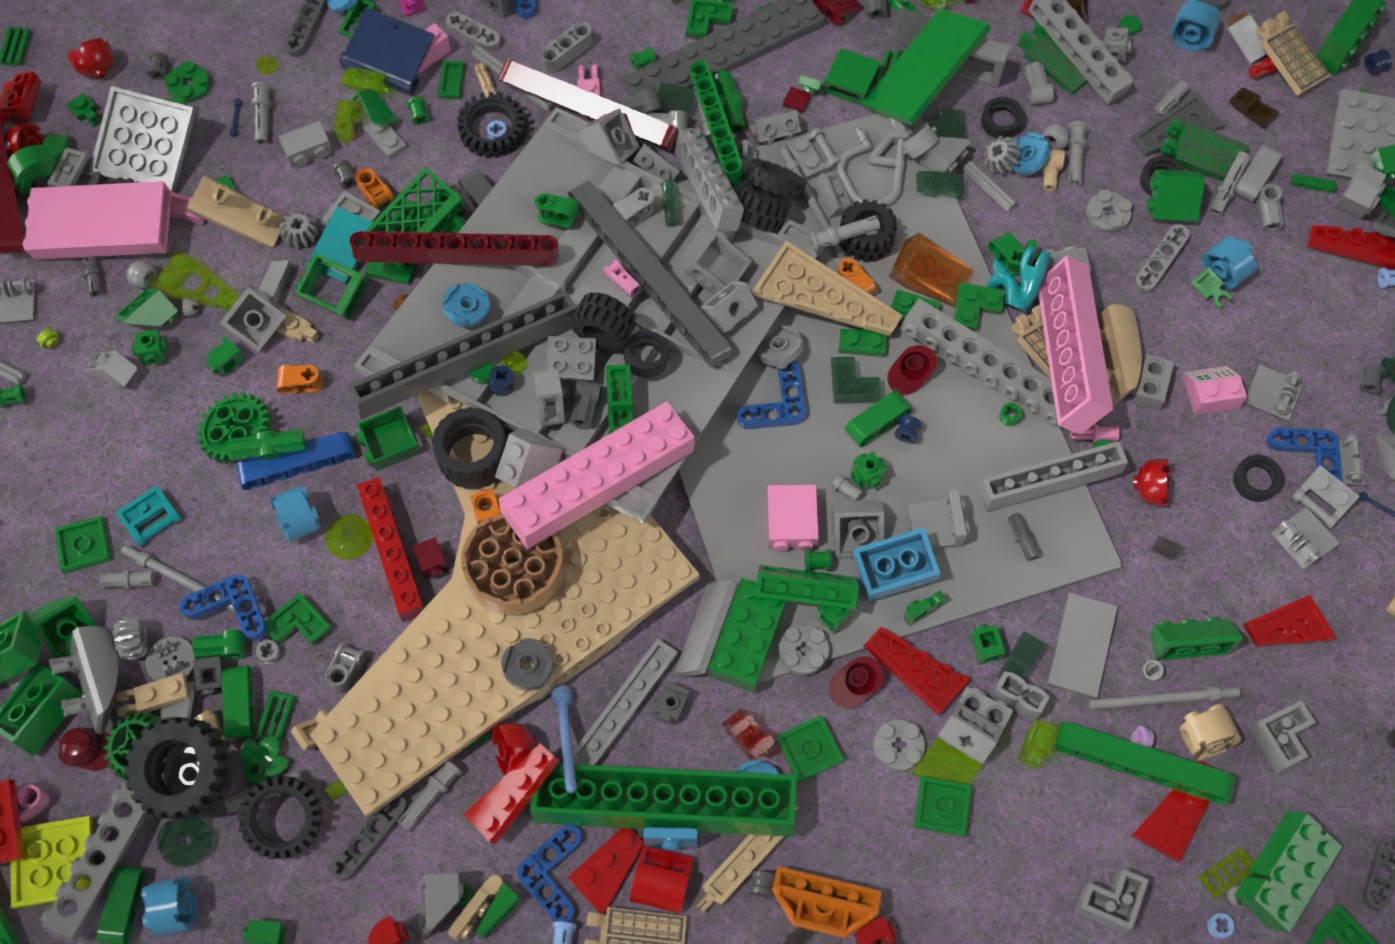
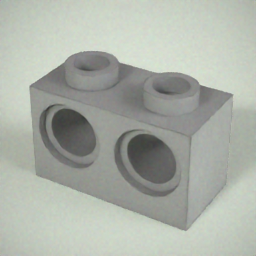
M1146 354L1141 365L1138 384L1130 391V395H1133L1132 404L1156 411L1161 409L1165 401L1174 365L1173 361Z
M558 370L533 373L541 427L565 423L563 396Z
M966 687L959 703L964 706L967 702L974 703L977 707V711L974 712L990 721L989 714L997 715L1000 723L993 724L1004 730L1013 712L1012 709L1008 708V704L998 699L992 700L986 697V694L978 688L971 689Z

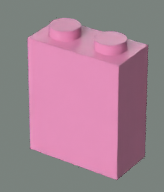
M767 485L768 548H774L776 551H786L788 548H798L802 551L817 548L816 485Z

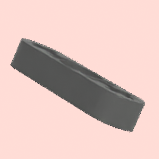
M1387 836L1381 839L1375 850L1363 892L1364 903L1373 910L1387 907L1392 898L1395 887V852L1390 854L1389 860H1381V858L1384 859L1388 856L1389 849L1385 845L1392 843V848L1395 850V836ZM1378 866H1384L1389 870L1390 877L1388 880H1383L1378 876ZM1379 885L1387 886V888L1383 887L1379 891V897L1383 901L1375 903V898L1371 894L1377 892Z

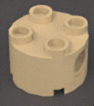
M1223 704L1214 705L1208 711L1201 714L1199 711L1189 713L1184 717L1186 722L1180 726V733L1193 759L1204 760L1227 752L1225 746L1230 744L1233 748L1241 741V737Z

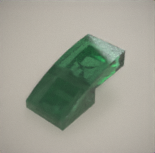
M919 171L916 173L918 193L934 198L940 194L957 199L964 196V176L939 171Z
M1023 631L997 677L1001 678L1004 672H1011L1025 680L1045 643Z

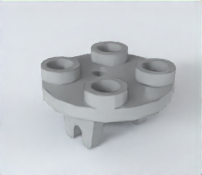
M170 636L160 639L152 645L147 653L145 661L147 673L154 681L180 673L185 674L187 679L194 672L192 660H195L192 646L181 637Z

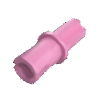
M1094 424L1081 435L1070 431V437L1073 440H1093V442L1101 439L1118 441L1119 427H1106Z

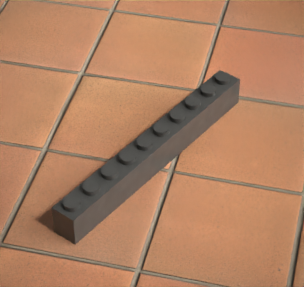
M566 291L347 385L350 401L360 419H364L543 340L548 336L570 328L571 318L577 307Z

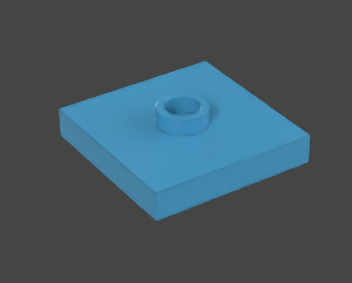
M645 827L644 845L652 848H663L664 850L697 849V829Z

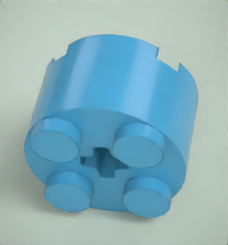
M1188 0L1179 9L1171 27L1170 35L1176 40L1175 44L1192 52H1197L1201 48H1208L1212 44L1220 24L1219 9L1204 2Z
M1227 236L1202 257L1204 270L1210 267L1225 283L1221 287L1225 290L1233 289L1258 269V265L1251 253V245L1245 240L1240 241L1234 237Z
M304 486L295 487L269 499L272 509L277 510L276 519L289 543L314 533L320 528L317 520L319 519L314 506L310 507L307 500L309 497Z
M182 876L154 882L149 886L143 887L142 898L145 902L146 913L143 915V925L146 930L151 929L156 936L161 937L189 931L194 928L191 924L197 922L198 918L196 893H190L188 886H191L192 883L189 878Z

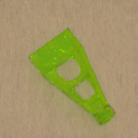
M178 250L152 283L154 289L160 290L171 298L179 300L191 298L201 305L228 311L241 296L227 287L197 259ZM191 273L197 274L203 280L195 291L181 288ZM210 285H214L221 290L215 299L203 296Z

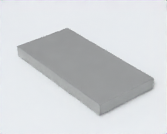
M727 579L706 586L674 675L683 678L706 673L738 582Z
M1073 593L1068 594L1046 686L1087 698L1097 699L1118 606Z

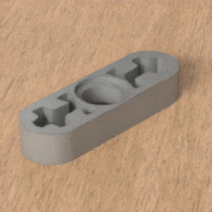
M453 12L447 16L446 24L450 32L475 45H480L487 51H495L500 47V36L496 31L459 12ZM472 29H477L479 31V33L476 35L468 34V32Z

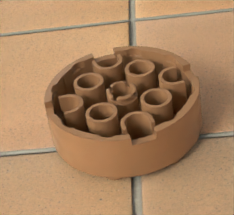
M502 514L492 518L487 517L477 524L468 535L462 549L461 565L472 594L482 605L498 613L517 615L534 611L546 604L556 594L563 581L565 559L557 534L554 533L538 544L526 549ZM519 560L516 563L508 564L510 561Z

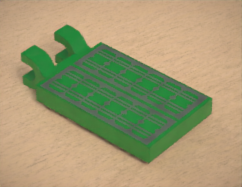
M1036 21L1033 25L1035 29L1031 33L1037 39L1033 41L1032 36L1025 31L1020 35L1021 41L1017 45L1026 51L1025 59L1030 63L1039 62V64H1042L1045 75L1070 95H1073L1088 81L1040 23Z
M1173 119L1172 124L1168 125L1165 134L1178 137V142L1168 137L1166 144H1162L1160 153L1174 156V159L1186 168L1224 181L1237 153H1247L1249 145L1190 122L1183 125L1181 121Z

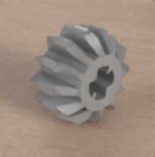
M999 136L997 141L991 139L992 144L985 146L987 151L982 154L985 159L983 161L985 166L995 174L1000 173L1004 175L1006 170L1012 172V166L1019 165L1017 159L1022 157L1019 152V145L1008 136L1006 138Z
M300 210L298 214H295L291 211L290 217L284 216V222L280 223V235L289 247L294 245L295 248L299 249L301 244H303L307 248L308 241L315 243V237L319 236L318 223L310 213L304 214Z
M129 617L114 624L112 632L114 635L113 641L115 642V649L118 650V655L124 660H135L148 653V647L150 646L149 636L142 620L138 617Z

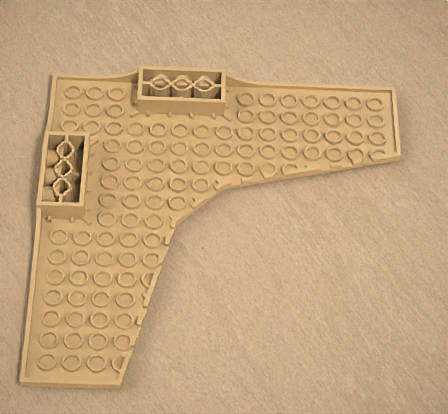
M430 391L421 396L417 395L433 436L435 428L439 425L438 423L446 415L455 412L457 409L469 407L454 398L450 403H447ZM468 435L454 444L449 456L462 463L475 462L490 452L494 441L484 435ZM562 456L560 463L568 458ZM500 479L487 487H481V489H464L453 484L464 510L465 518L452 579L310 734L367 818L498 723L523 707L537 700L541 701L548 696L553 688L563 685L613 649L642 620L700 578V574L651 515L645 524H642L604 504L556 532L565 559V573L561 586L556 594L540 608L524 614L508 615L488 609L474 597L463 573L461 555L468 535L478 524L470 495L482 489H494L499 504V498L516 489V487ZM485 505L481 508V510H489L492 506ZM519 560L510 561L508 564L516 563ZM525 638L536 639L544 643L553 659L552 675L544 686L538 690L527 691L513 687L507 682L501 667L505 650L510 645L513 646L519 640ZM527 659V662L521 663L524 670L533 668L532 659Z

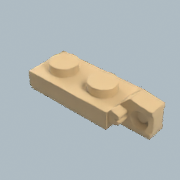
M278 306L287 316L275 331L294 341L301 342L304 338L315 344L320 336H318L316 330L311 328V323Z

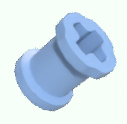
M1386 268L1379 270L1378 282L1380 288L1395 286V270H1387Z
M553 922V927L555 928L553 944H572L573 931L576 930L577 925L567 922Z

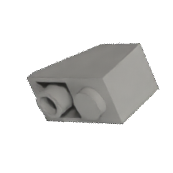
M939 137L937 142L927 150L920 162L941 178L946 172L950 174L958 165L957 160L961 162L969 153L966 149L971 141L961 138Z
M117 351L95 353L89 359V366L85 371L116 387H125L138 368Z

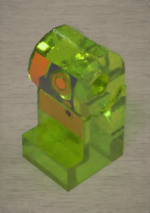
M338 100L334 130L338 140L342 143H350L356 138L355 120L356 118H362L363 113L360 101Z

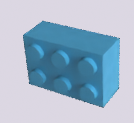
M924 527L853 549V559L868 602L937 581L941 574Z

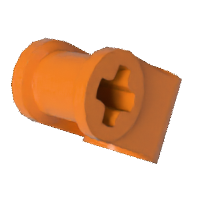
M362 168L356 173L358 189L369 205L379 210V207L383 204L395 200L391 190L372 169Z
M844 258L839 262L836 273L870 295L876 292L877 288L874 281L854 259Z
M282 365L278 368L276 388L278 393H314L321 390L324 385V379L313 365Z

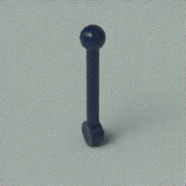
M239 98L233 101L235 108L233 124L230 129L231 137H236L239 106L242 104Z
M1366 492L1358 494L1360 501H1366L1395 517L1394 511L1369 498Z

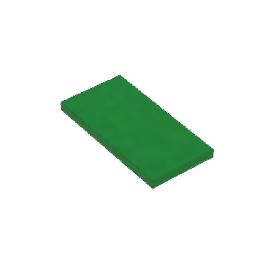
M939 9L862 102L864 108L913 126L991 30L989 23Z

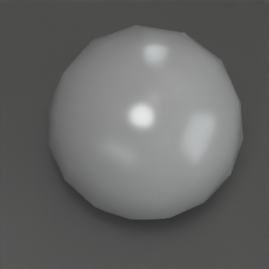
M1060 124L1049 125L1042 133V136L1048 141L1050 149L1062 150L1069 141L1067 129Z
M138 260L131 263L128 267L127 279L134 287L144 289L154 283L156 271L149 262Z

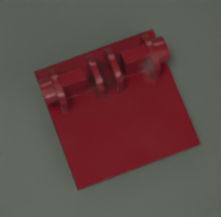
M812 0L821 14L825 13V17H829V20L835 26H842L845 23L844 16L865 8L858 0Z

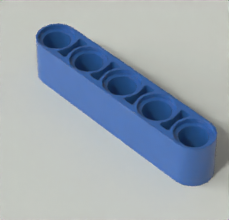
M339 432L305 442L306 451L280 454L279 457L265 460L257 457L237 463L236 469L241 488L243 490H251V487L256 486L258 488L275 483L274 480L279 479L282 481L298 476V473L301 472L306 474L319 470L325 465L329 467L343 463L346 459H349V461L353 460L356 454L351 436L348 432Z

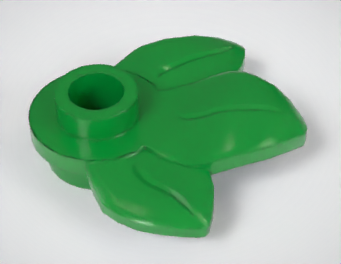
M277 736L266 737L259 743L249 737L242 745L240 757L245 764L244 777L250 783L259 784L268 777L278 776L288 766L289 760L278 756L280 744ZM259 766V772L257 774H253V768Z

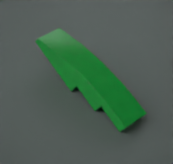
M630 364L606 365L609 434L633 421Z

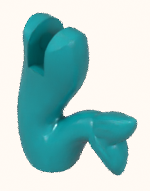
M1028 246L1021 258V286L1018 285L1015 277L997 258L993 261L994 275L991 276L987 283V287L990 288L1004 285V304L1022 313H1027L1033 305L1041 289L1051 257L1049 252L1042 251L1036 266H1032L1037 249L1032 246Z

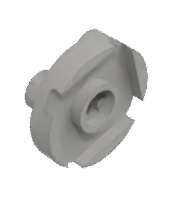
M1101 190L1088 202L1086 216L1089 219L1090 225L1100 232L1112 233L1118 230L1121 231L1128 225L1131 219L1132 204L1117 193ZM1104 209H1111L1114 215H1105L1106 211Z
M785 325L781 326V329L774 330L773 327L770 328L756 351L763 363L783 369L798 358L803 351V344L799 332L795 328ZM783 344L782 347L775 348L776 345L780 346Z
M798 625L785 631L779 643L778 654L782 664L784 663L790 672L800 676H808L816 673L817 670L824 666L829 654V645L823 631L809 625ZM801 645H806L807 648H810L811 652H807L806 656H802L801 652L797 651V648L801 647Z
M892 720L881 725L873 741L875 757L886 768L896 772H904L918 764L925 750L924 738L917 725L904 720ZM896 739H900L902 743L906 744V747L902 748V752H897V748L892 747V744L896 743Z

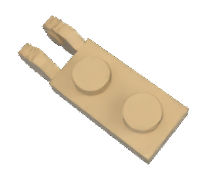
M183 673L133 688L134 690H124L114 695L117 703L134 699L136 704H128L117 709L119 717H125L126 714L134 715L135 712L147 713L190 699L186 675Z
M493 875L489 880H486L448 930L449 936L454 941L459 943L461 939L466 940L473 932L474 926L472 924L478 916L480 918L485 916L491 906L489 901L495 899L504 883L500 876Z

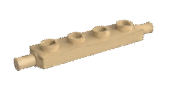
M748 835L704 883L702 888L706 895L695 906L702 913H705L713 902L723 905L785 836Z

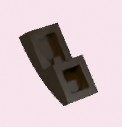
M1242 87L1229 100V103L1242 115L1266 130L1278 117L1279 111L1260 102L1261 95Z

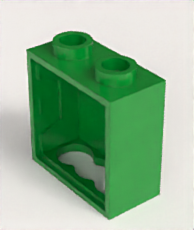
M840 48L825 78L823 92L863 106L862 102L869 95L878 76L880 61ZM829 86H835L840 90H846L848 93L857 94L860 99H854L840 92H834Z
M1155 169V176H1152L1150 180L1152 195L1147 200V212H1149L1153 219L1198 221L1205 176L1201 172Z
M402 406L357 423L359 432H356V436L360 446L366 445L368 451L364 452V456L368 465L373 464L376 471L421 454Z

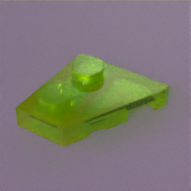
M937 737L911 775L914 777L926 776L969 784L982 763L971 759L961 750Z

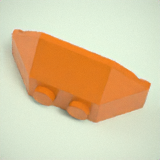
M777 866L772 889L793 926L843 938L848 937L878 916L882 893L879 890Z

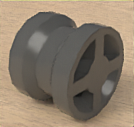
M754 871L752 873L754 885L750 888V894L758 897L776 898L772 891L776 874Z

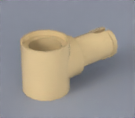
M1050 149L1048 161L1042 167L1044 190H1056L1057 173L1063 168L1065 150Z

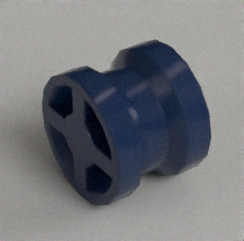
M1385 49L1379 50L1376 54H1367L1364 59V66L1370 75L1377 74L1380 70L1387 71L1392 67L1391 55Z
M503 365L494 367L489 374L490 390L495 395L506 396L512 392L514 387L513 371Z
M910 415L900 416L898 421L900 426L895 430V437L905 443H916L919 437L917 432L921 429L922 422Z

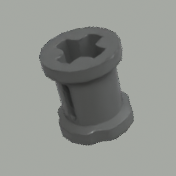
M155 51L150 53L149 60L151 63L150 68L147 70L149 78L153 80L165 79L167 75L166 64L169 62V57L163 52Z
M341 160L335 163L332 170L338 176L341 188L347 190L357 186L356 175L352 171V165L349 160Z
M1367 364L1363 370L1365 373L1364 380L1360 383L1359 388L1361 391L1369 394H1379L1382 390L1381 380L1386 374V369L1378 364Z

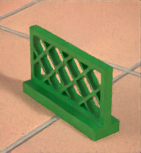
M425 167L365 231H375L378 227L386 226V232H390V226L402 225V232H406V225L417 224V232L442 233L453 215H459L467 204L459 194L454 192ZM427 175L433 180V188H421V181ZM446 191L451 195L445 202L437 203V192ZM433 192V203L421 204V193ZM409 194H417V204L406 205V197ZM421 208H433V215L429 219H421ZM417 209V219L406 220V210ZM394 210H402V221H390V214ZM413 263L398 264L406 271Z
M759 564L755 597L856 609L859 583L857 582V577Z

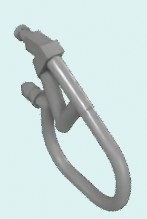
M889 117L888 119L893 126V130L886 135L869 156V164L895 167L893 191L886 198L877 200L878 204L884 203L886 206L894 202L901 191L905 155L903 154L905 149L901 142L909 135L902 122ZM859 126V129L858 127L856 128L855 133L861 145L852 147L839 158L841 161L837 164V172L850 198L854 202L859 201L862 203L863 198L856 193L845 172L846 161L851 156L870 150L872 147L870 137L867 136L865 129ZM891 143H897L896 158L881 156Z

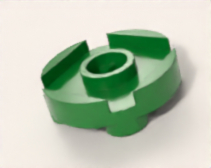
M185 61L182 65L175 67L164 79L168 93L172 98H185L186 101L196 102L209 91L210 78L203 67L193 64L191 61ZM191 80L192 85H184V82Z

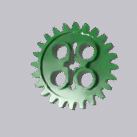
M233 392L231 398L223 395L221 403L216 399V406L214 408L211 406L207 407L210 411L209 414H202L205 421L198 422L202 429L196 431L200 436L197 442L201 444L200 449L217 463L222 461L227 465L230 460L232 461L229 452V439L255 436L258 432L268 431L267 427L273 425L269 420L272 417L268 411L269 408L259 397H255L252 393L247 396L244 392H241L238 396Z

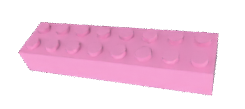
M1066 255L1045 274L1039 291V300L1058 426L1081 435L1112 411L1113 404L1089 266Z
M666 401L500 497V512L526 549H529L694 451L695 437Z

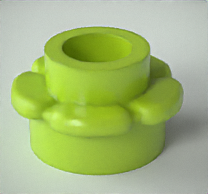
M48 327L38 335L36 341L40 343L41 348L48 347L50 349L59 341L58 331H53Z

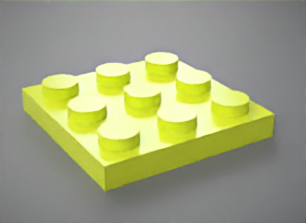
M90 816L21 827L25 858L11 862V908L21 909L55 903L58 898L55 896L57 889L63 881H68L72 874L70 872L71 865L77 857H82L86 850L84 848L85 841L93 833V818ZM94 856L92 857V859H91V861H90V863L93 864V865H94ZM86 878L81 879L77 883L76 888L85 890L91 885L92 881Z

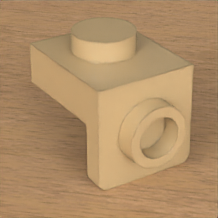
M325 709L320 710L314 719L297 724L292 728L291 733L303 751L317 747L310 734L328 715Z

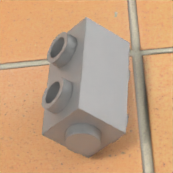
M788 109L750 119V136L755 141L761 142L762 145L774 143V139L779 137L790 139L795 137V133L801 132L797 110Z

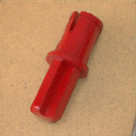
M1267 57L1262 62L1249 67V76L1251 78H1258L1265 74H1273L1277 67Z

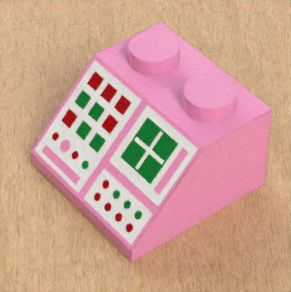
M1228 366L1182 372L1194 415L1237 409L1241 407L1247 398L1241 376Z

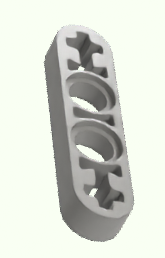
M1176 224L1169 229L1138 273L1134 281V288L1137 292L1148 294L1153 291L1187 242L1190 235L1187 227ZM1179 232L1182 235L1178 238V240L1175 243L1172 240L1174 239L1175 234ZM1164 247L1170 248L1173 254L1165 255L1161 249ZM1157 263L1161 266L1162 270L1154 271L1151 269L1150 264ZM1149 275L1151 278L1148 284L1143 286L1141 283Z

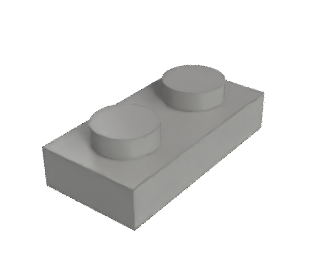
M371 122L363 127L364 132L389 160L407 149L404 141L388 124L375 125Z
M65 148L47 183L48 186H75L89 159L87 153Z

